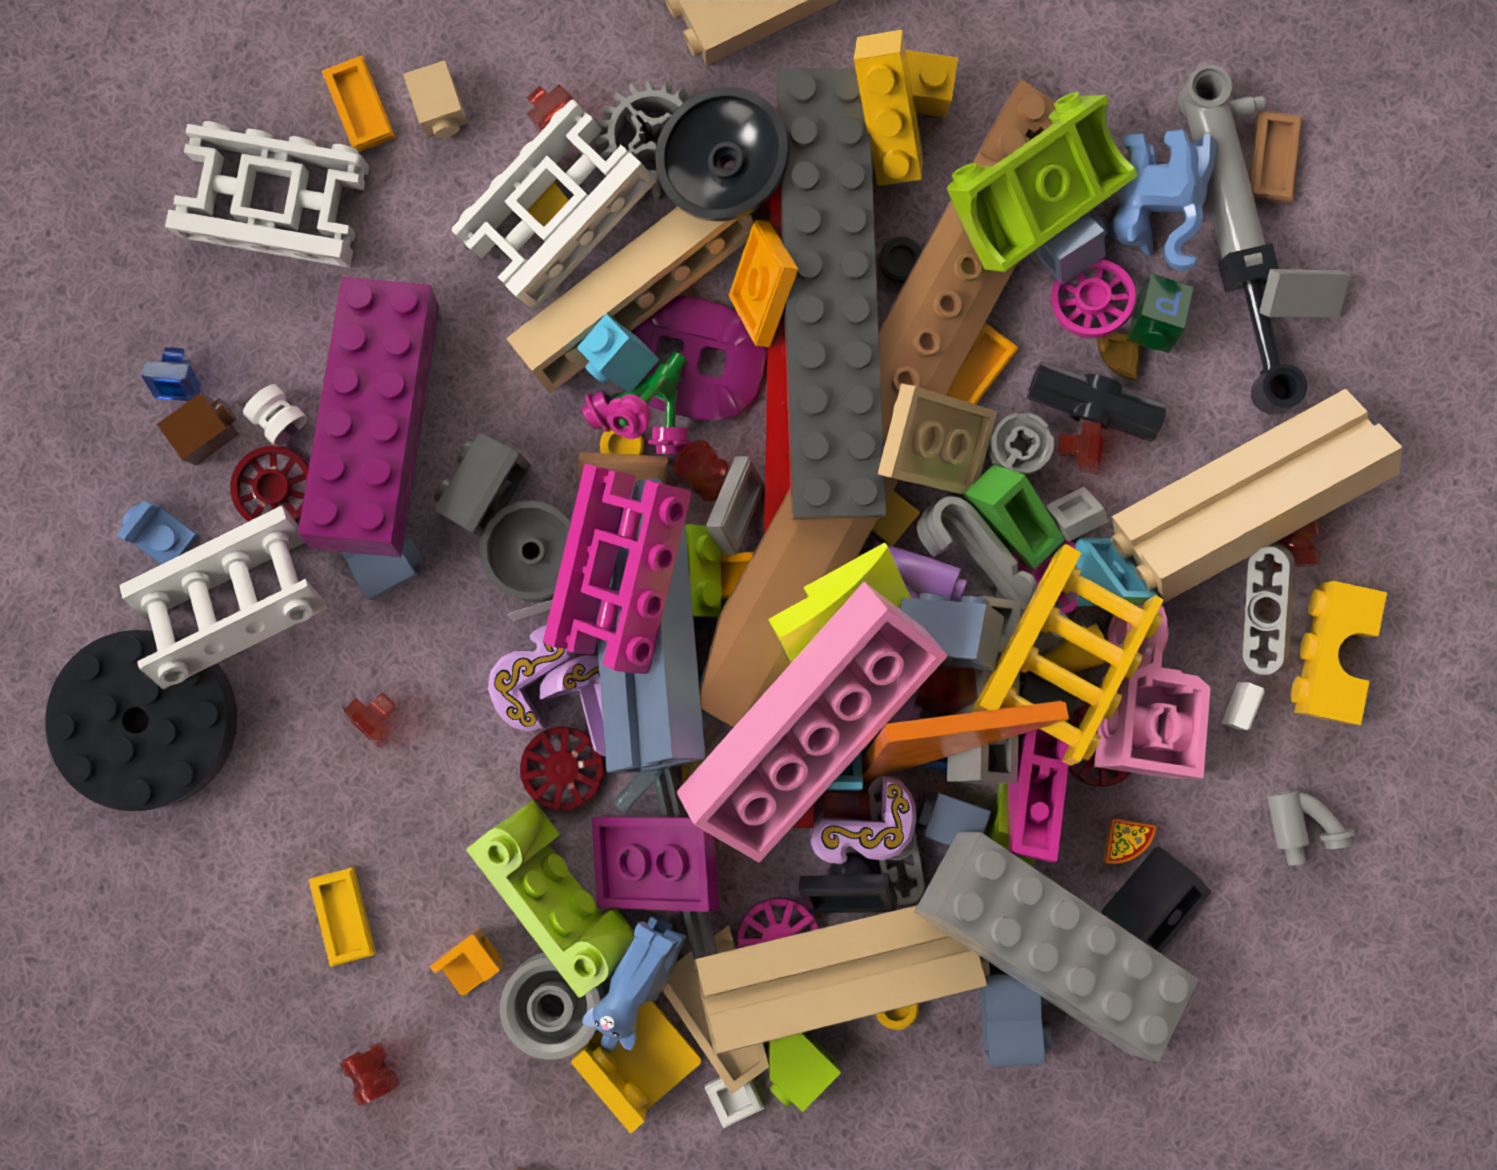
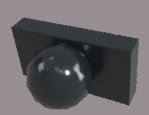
M845 853L847 856L846 862L841 864L831 863L828 875L800 876L798 891L810 913H879L897 910L898 897L889 874H872L870 864L860 854Z

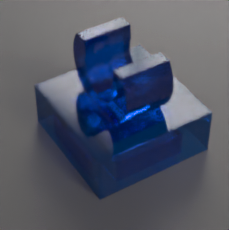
M165 347L162 354V362H144L141 377L155 399L189 401L200 393L201 385L190 366V360H183L185 352L183 348Z

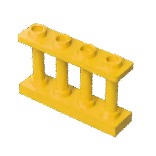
M1065 544L1054 554L1000 655L995 671L991 672L971 712L1033 705L1030 701L1017 695L1018 689L1012 687V684L1019 671L1025 674L1028 670L1090 704L1079 728L1065 721L1040 728L1069 745L1062 762L1071 766L1079 763L1082 758L1089 760L1095 752L1101 736L1096 731L1103 717L1109 720L1119 706L1122 695L1117 693V690L1124 677L1130 679L1140 665L1143 655L1137 651L1144 638L1151 639L1160 626L1163 615L1158 613V610L1164 599L1154 595L1139 608L1081 576V570L1075 567L1082 553ZM1061 591L1066 594L1072 591L1132 624L1120 648L1060 615V609L1054 605ZM1050 630L1110 663L1111 666L1100 687H1096L1039 655V649L1034 647L1033 644L1040 631L1047 634Z

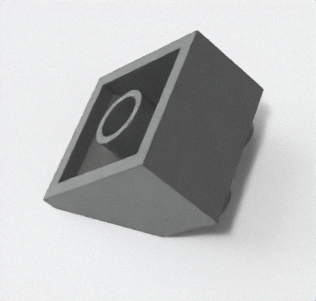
M479 432L475 440L469 439L462 447L457 458L460 466L453 478H445L439 486L434 500L438 502L434 510L482 537L487 523L502 508L507 507L531 464L516 450Z

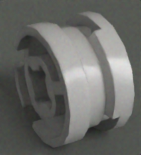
M1016 412L1005 417L992 430L988 445V455L992 464L1025 476L1041 469L1049 461L1054 449V437L1050 434L1049 425L1041 417L1032 413Z

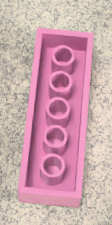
M863 582L679 788L677 794L693 824L760 863L947 658L948 654L923 626Z

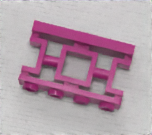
M584 464L543 643L555 648L567 649V651L572 653L593 655L597 638L607 641L602 665L618 672L647 674L658 636L689 507L691 491L646 480L641 501L631 499V494L636 476ZM622 508H624L623 514H622V518H621L620 527H619V531H618V533H617V529H618V525H619V520H620ZM643 513L644 516L638 539H636L641 516ZM621 546L629 549L620 591L610 589L609 586L618 549ZM600 600H602L597 622H595L600 605ZM620 606H621L622 609H621V613H620V617H619V621H618V626H617V630H616V629H615V625H616V621H617V616H618L619 608H620Z

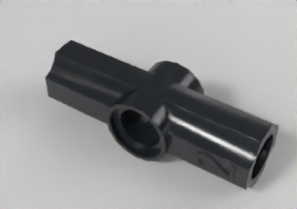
M1040 361L1036 368L1026 398L1071 414L1070 418L1074 421L1079 422L1081 418L1093 422L1094 428L1104 430L1112 428L1149 442H1153L1156 439L1163 425L1167 404L1122 389V385L1111 378L1088 373L1083 376Z

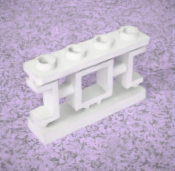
M570 100L564 108L558 110L552 116L550 123L533 141L523 147L515 161L491 182L489 189L473 206L467 208L462 213L459 221L452 227V232L481 259L497 244L513 260L498 278L518 299L533 311L545 301L656 182L644 165L622 145L607 161L603 160L589 146L590 142L602 129L574 100ZM575 146L583 155L564 173L556 164ZM597 167L607 177L588 196L579 185ZM558 179L574 196L543 227L527 210ZM514 211L522 220L504 238L496 228ZM536 232L545 243L527 261L518 250Z
M204 121L202 126L187 124L186 134L190 137L189 144H185L184 153L193 161L204 162L197 199L175 195L173 204L176 205V211L168 210L165 224L168 230L183 239L350 268L353 255L350 244L351 241H354L355 232L349 225L338 224L335 221L342 187L364 190L365 181L363 178L364 174L368 175L369 165L357 149L342 144H333L332 149L317 147L313 141L296 136L289 137V141L273 139L271 134L257 129H246L245 134L230 131L225 125L211 121ZM216 149L245 153L241 155L237 178L221 175L224 157ZM303 164L330 168L328 169L324 193L306 190L310 172ZM257 172L291 178L284 214L250 208ZM217 193L233 195L230 214L241 222L208 217L213 216ZM303 208L320 210L317 229L323 236L327 237L293 232L299 229Z

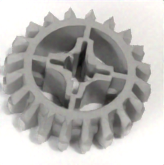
M648 79L645 84L646 91L639 92L637 86L631 83L629 85V97L626 98L623 94L615 92L613 97L617 108L604 105L602 113L607 120L596 122L602 129L599 133L601 136L594 139L595 149L601 151L599 156L607 161L618 149L619 135L625 124L629 122L636 136L628 144V152L642 164L651 161L656 162L657 146L652 141L646 144L645 133L651 135L654 139L659 138L671 114L687 101V90L681 88L672 95L671 83L668 81L664 82L661 90L658 91L655 90L653 81ZM656 110L667 113L660 118H651L643 112ZM648 170L656 180L650 189H652L654 201L658 202L661 200L660 189L662 185L659 181L657 170Z

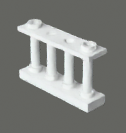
M283 506L119 585L122 599L145 620L150 619L158 652L137 662L139 669L162 689L181 683L186 678L328 609L326 601L306 579L298 581L289 550L305 542L298 535L299 525ZM272 559L282 590L258 602L248 570ZM232 579L241 611L217 622L208 590ZM191 599L199 631L175 642L167 610Z

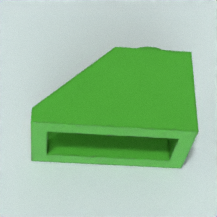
M993 464L963 493L969 504L979 513L999 540L1030 568L1035 569L1065 540L1027 477L1021 473Z

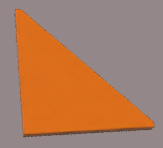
M1056 701L886 724L861 759L863 782L1069 719L1066 702Z

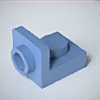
M147 500L142 501L141 504L134 505L127 511L122 519L123 527L117 534L122 540L134 543L160 564H164L188 552L200 536L162 506Z

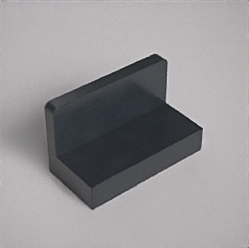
M1156 847L1102 909L1101 914L1161 953L1211 894V890L1194 872L1162 848Z

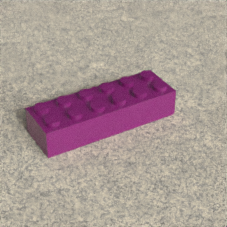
M341 276L298 535L311 549L400 558L402 556L439 308L431 285Z

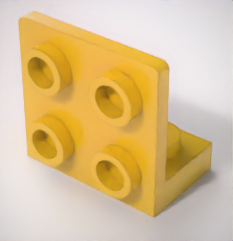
M647 1001L638 1009L637 1038L631 1051L625 1049L619 1043L615 1052H606L600 1043L604 1034L597 1031L589 1042L574 1054L571 1060V1064L630 1134L645 1122L647 1110L701 1063L700 1055L654 1001Z

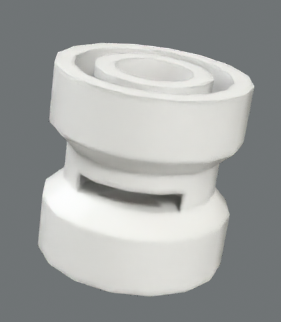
M271 384L257 392L243 410V414L252 424L260 425L265 430L264 436L275 447L287 443L292 438L284 430L288 425L293 423L300 430L306 424L308 418L299 407L291 406L286 401V394L276 384Z

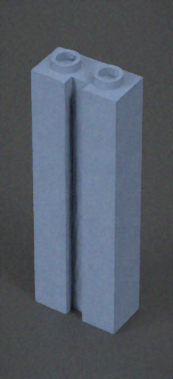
M650 478L637 481L632 490L631 499L641 501L646 480L662 483V480ZM622 508V512H621V516H620V520H619V525H618L617 533H618V531H619V527H620L621 518H622V514H623L624 508ZM643 513L641 516L636 539H638L644 516ZM684 523L649 672L647 674L618 672L602 665L607 641L597 638L606 767L609 773L641 774L706 759ZM619 546L609 586L610 589L620 591L629 549ZM600 600V605H599V609H598V613H597V617H596V622H597V619H598V615H599V611H600V607H601L602 600ZM620 606V608H619V612H618V616H617V621H616V625H615V629H616V630H617L618 621H619V617H620V613H621V609H622L621 606Z

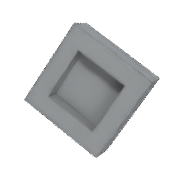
M1085 486L1045 506L1068 542L1108 522L1105 508Z

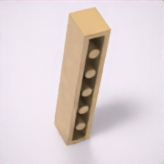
M676 207L506 339L550 394L587 365L588 359L577 347L605 314H608L625 328L632 331L745 244L754 223L753 219L748 214L729 221H707L695 218L682 211L679 207Z

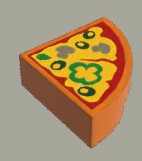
M1109 818L1103 862L1119 864L1138 857L1152 842L1157 826Z

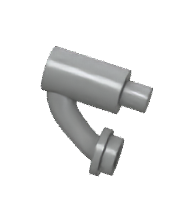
M1286 790L1266 795L1277 848L1285 849L1288 865L1306 863L1303 846L1310 843L1304 814L1311 816L1325 829L1326 832L1320 833L1319 837L1321 841H1324L1326 849H1340L1354 845L1352 839L1355 836L1354 829H1344L1327 807L1311 795L1301 793L1299 790Z

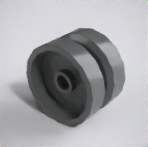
M518 501L502 508L487 523L480 540V561L487 578L501 592L529 603L553 600L571 520L558 508L541 501ZM536 543L540 548V553L537 558L530 560L525 557V551H531L530 544Z

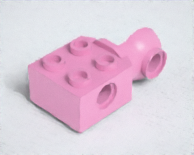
M1161 605L1158 613L1163 615L1160 626L1151 639L1144 638L1137 651L1143 655L1140 665L1130 679L1124 677L1117 690V693L1122 695L1119 706L1109 720L1103 717L1098 727L1097 734L1101 736V739L1096 748L1094 767L1169 779L1204 778L1211 687L1199 676L1184 674L1180 670L1161 667L1162 654L1166 649L1169 635L1166 613ZM1114 615L1108 628V641L1120 648L1132 624Z

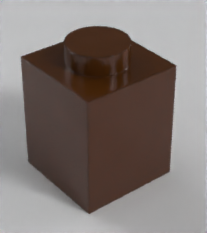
M202 393L197 394L156 424L180 458L193 465H198L239 435L231 424L236 420V417L227 404L220 398L214 401Z

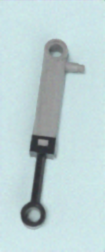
M1214 64L1203 65L1190 75L1180 89L1178 106L1186 116L1192 143L1195 140L1203 139L1204 135H1212L1217 140L1215 167L1207 184L1206 199L1222 259L1218 262V267L1225 292L1242 288L1244 290L1263 370L1259 372L1260 375L1255 379L1251 387V399L1261 412L1279 414L1298 405L1305 398L1308 390L1307 380L1304 373L1296 366L1281 364L1270 317L1259 313L1264 295L1261 284L1267 283L1270 269H1279L1273 243H1265L1234 118L1264 110L1267 102L1263 96H1249L1230 101L1232 81L1229 74L1222 67ZM1201 87L1209 91L1212 100L1202 99L1198 95L1196 88ZM1272 380H1276L1284 386V400L1273 395L1271 391Z

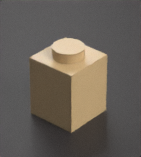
M445 60L403 74L419 124L427 137L434 135L436 138L450 137L459 132V126L468 124L453 75Z

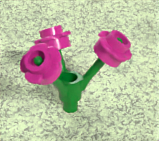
M673 352L666 364H660L655 372L639 383L631 393L625 391L613 399H610L604 390L594 395L586 394L585 400L587 404L581 408L587 422L594 430L602 426L605 432H609V427H611L620 436L628 439H637L641 436V432L647 431L651 413L647 404L654 397H657L666 403L665 427H652V440H648V444L656 445V454H683V445L690 446L692 441H688V428L675 427V410L678 395L676 387L682 380L680 373L688 361L682 355Z

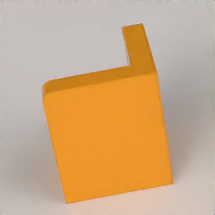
M478 928L429 967L434 974L442 969L459 994L466 995L480 983L486 982L498 973L506 963L482 930Z

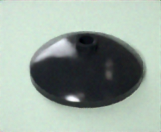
M713 88L689 98L673 112L665 123L656 147L657 175L668 197L682 211L702 220L729 221L755 211L776 192L788 167L790 145L788 133L780 115L763 97L742 88ZM736 161V165L732 170H723L727 162Z

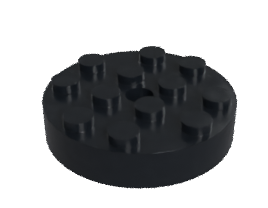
M128 630L116 632L101 637L82 648L67 662L57 676L47 702L45 732L47 744L56 767L66 781L81 795L111 809L146 811L170 806L192 797L207 786L219 773L231 752L237 729L235 696L226 674L218 663L186 678L181 683L171 685L165 689H162L139 669L137 661L158 652L153 631ZM174 634L175 642L184 639V637ZM141 709L145 710L149 717L148 726L144 731L140 730L138 726L130 727V725L136 723V715Z

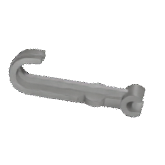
M948 496L931 503L917 522L919 538L931 556L934 558L938 554H943L948 549V545L954 542L988 586L998 588L995 593L996 598L1021 601L1022 616L1037 588L1035 578L1027 572H1018L1015 558L967 501L958 497ZM1059 612L1060 615L1069 619L1063 612ZM1050 630L1047 634L1040 631L1033 646L1039 649L1038 653H1041L1062 637Z

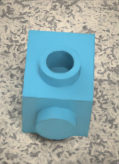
M608 314L602 317L577 347L589 361L585 368L590 374L603 384L611 380L629 393L633 391L659 361L656 355L634 333Z

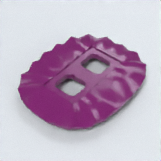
M676 296L631 331L655 355L659 340L663 337L680 340L684 343L682 356L688 363L680 373L682 380L676 387L678 395L675 415L703 420H723L740 414L756 397L763 377L767 352L764 346H755L738 313L727 306L714 304L706 299ZM704 348L717 349L726 353L727 358L723 374L720 377L715 378L698 372L697 368L701 352ZM656 363L640 383L653 374L660 364ZM654 397L647 404L664 412L666 410V403L657 397Z

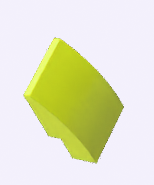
M886 543L875 547L803 587L808 596L806 599L768 619L791 663L863 582L899 609L902 598H911Z

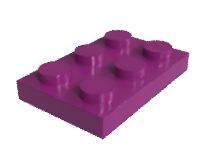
M601 815L591 817L597 908L710 912L719 909L715 837L695 826L689 815Z

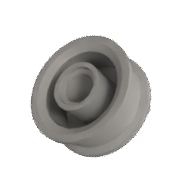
M544 952L536 954L517 968L503 989L500 1000V1018L504 1031L517 1048L530 1056L546 1060L570 1056L583 1048L596 1031L595 1026L587 1027L582 1023V1020L587 1011L594 1008L604 998L603 986L600 983L584 996L578 998ZM547 994L559 996L564 1003V1011L558 1015L547 1013L542 1007L541 998Z

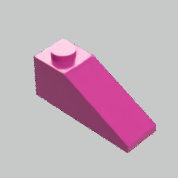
M1041 729L1018 735V783L1008 784L1009 851L1015 855L1055 863L1058 859L1069 767L1068 764L1062 762V759L1069 745Z

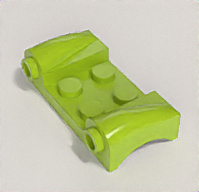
M1073 92L1061 97L1054 103L1055 110L1049 115V120L1053 124L994 166L979 167L977 163H970L957 169L952 174L953 181L947 186V192L985 270L1007 271L1138 176L1135 167L1124 158L1111 137L1107 122L1109 101L1106 95L1081 96L1079 92Z
M531 800L469 846L466 851L578 998H581L605 981L618 967L634 940V930L617 908H612L605 914L599 911L592 896L583 890L568 870L563 858L557 855L549 845L560 833L537 803Z

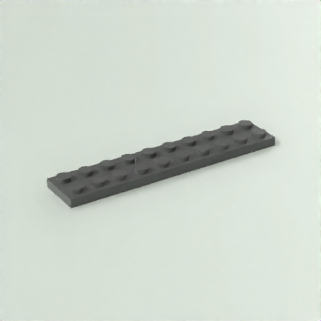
M778 68L776 75L777 112L786 127L790 145L788 167L780 184L782 243L798 268L784 307L791 519L883 518L886 515L884 476L878 474L883 455L871 136L867 133L856 69Z

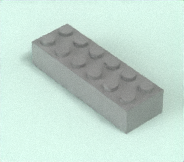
M981 832L957 833L914 913L1041 995L1129 1055L1156 1062L1160 1061L1199 981L1189 972Z

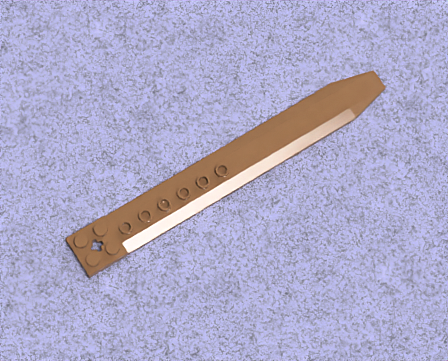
M1021 79L1013 87L972 163H977L979 167L994 166L1030 141L1026 137L1027 132L1039 135L1053 125L1049 120V115L1055 110V101ZM951 200L878 330L883 448L886 444L894 413V405L898 398L901 383L946 395L1017 265L1016 263L1005 272L985 270ZM884 476L885 504L899 479ZM789 489L719 615L699 689L702 711L732 728L737 725L791 664L768 619L806 599L808 596L803 587L856 559L878 518L792 520L791 490Z

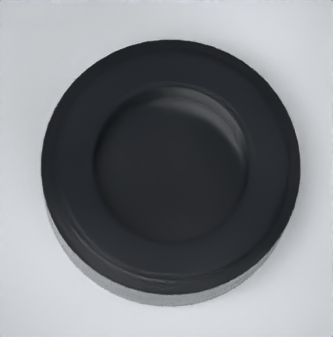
M896 237L889 240L882 248L879 257L882 273L891 281L904 283L922 252L921 247L916 241L908 237Z

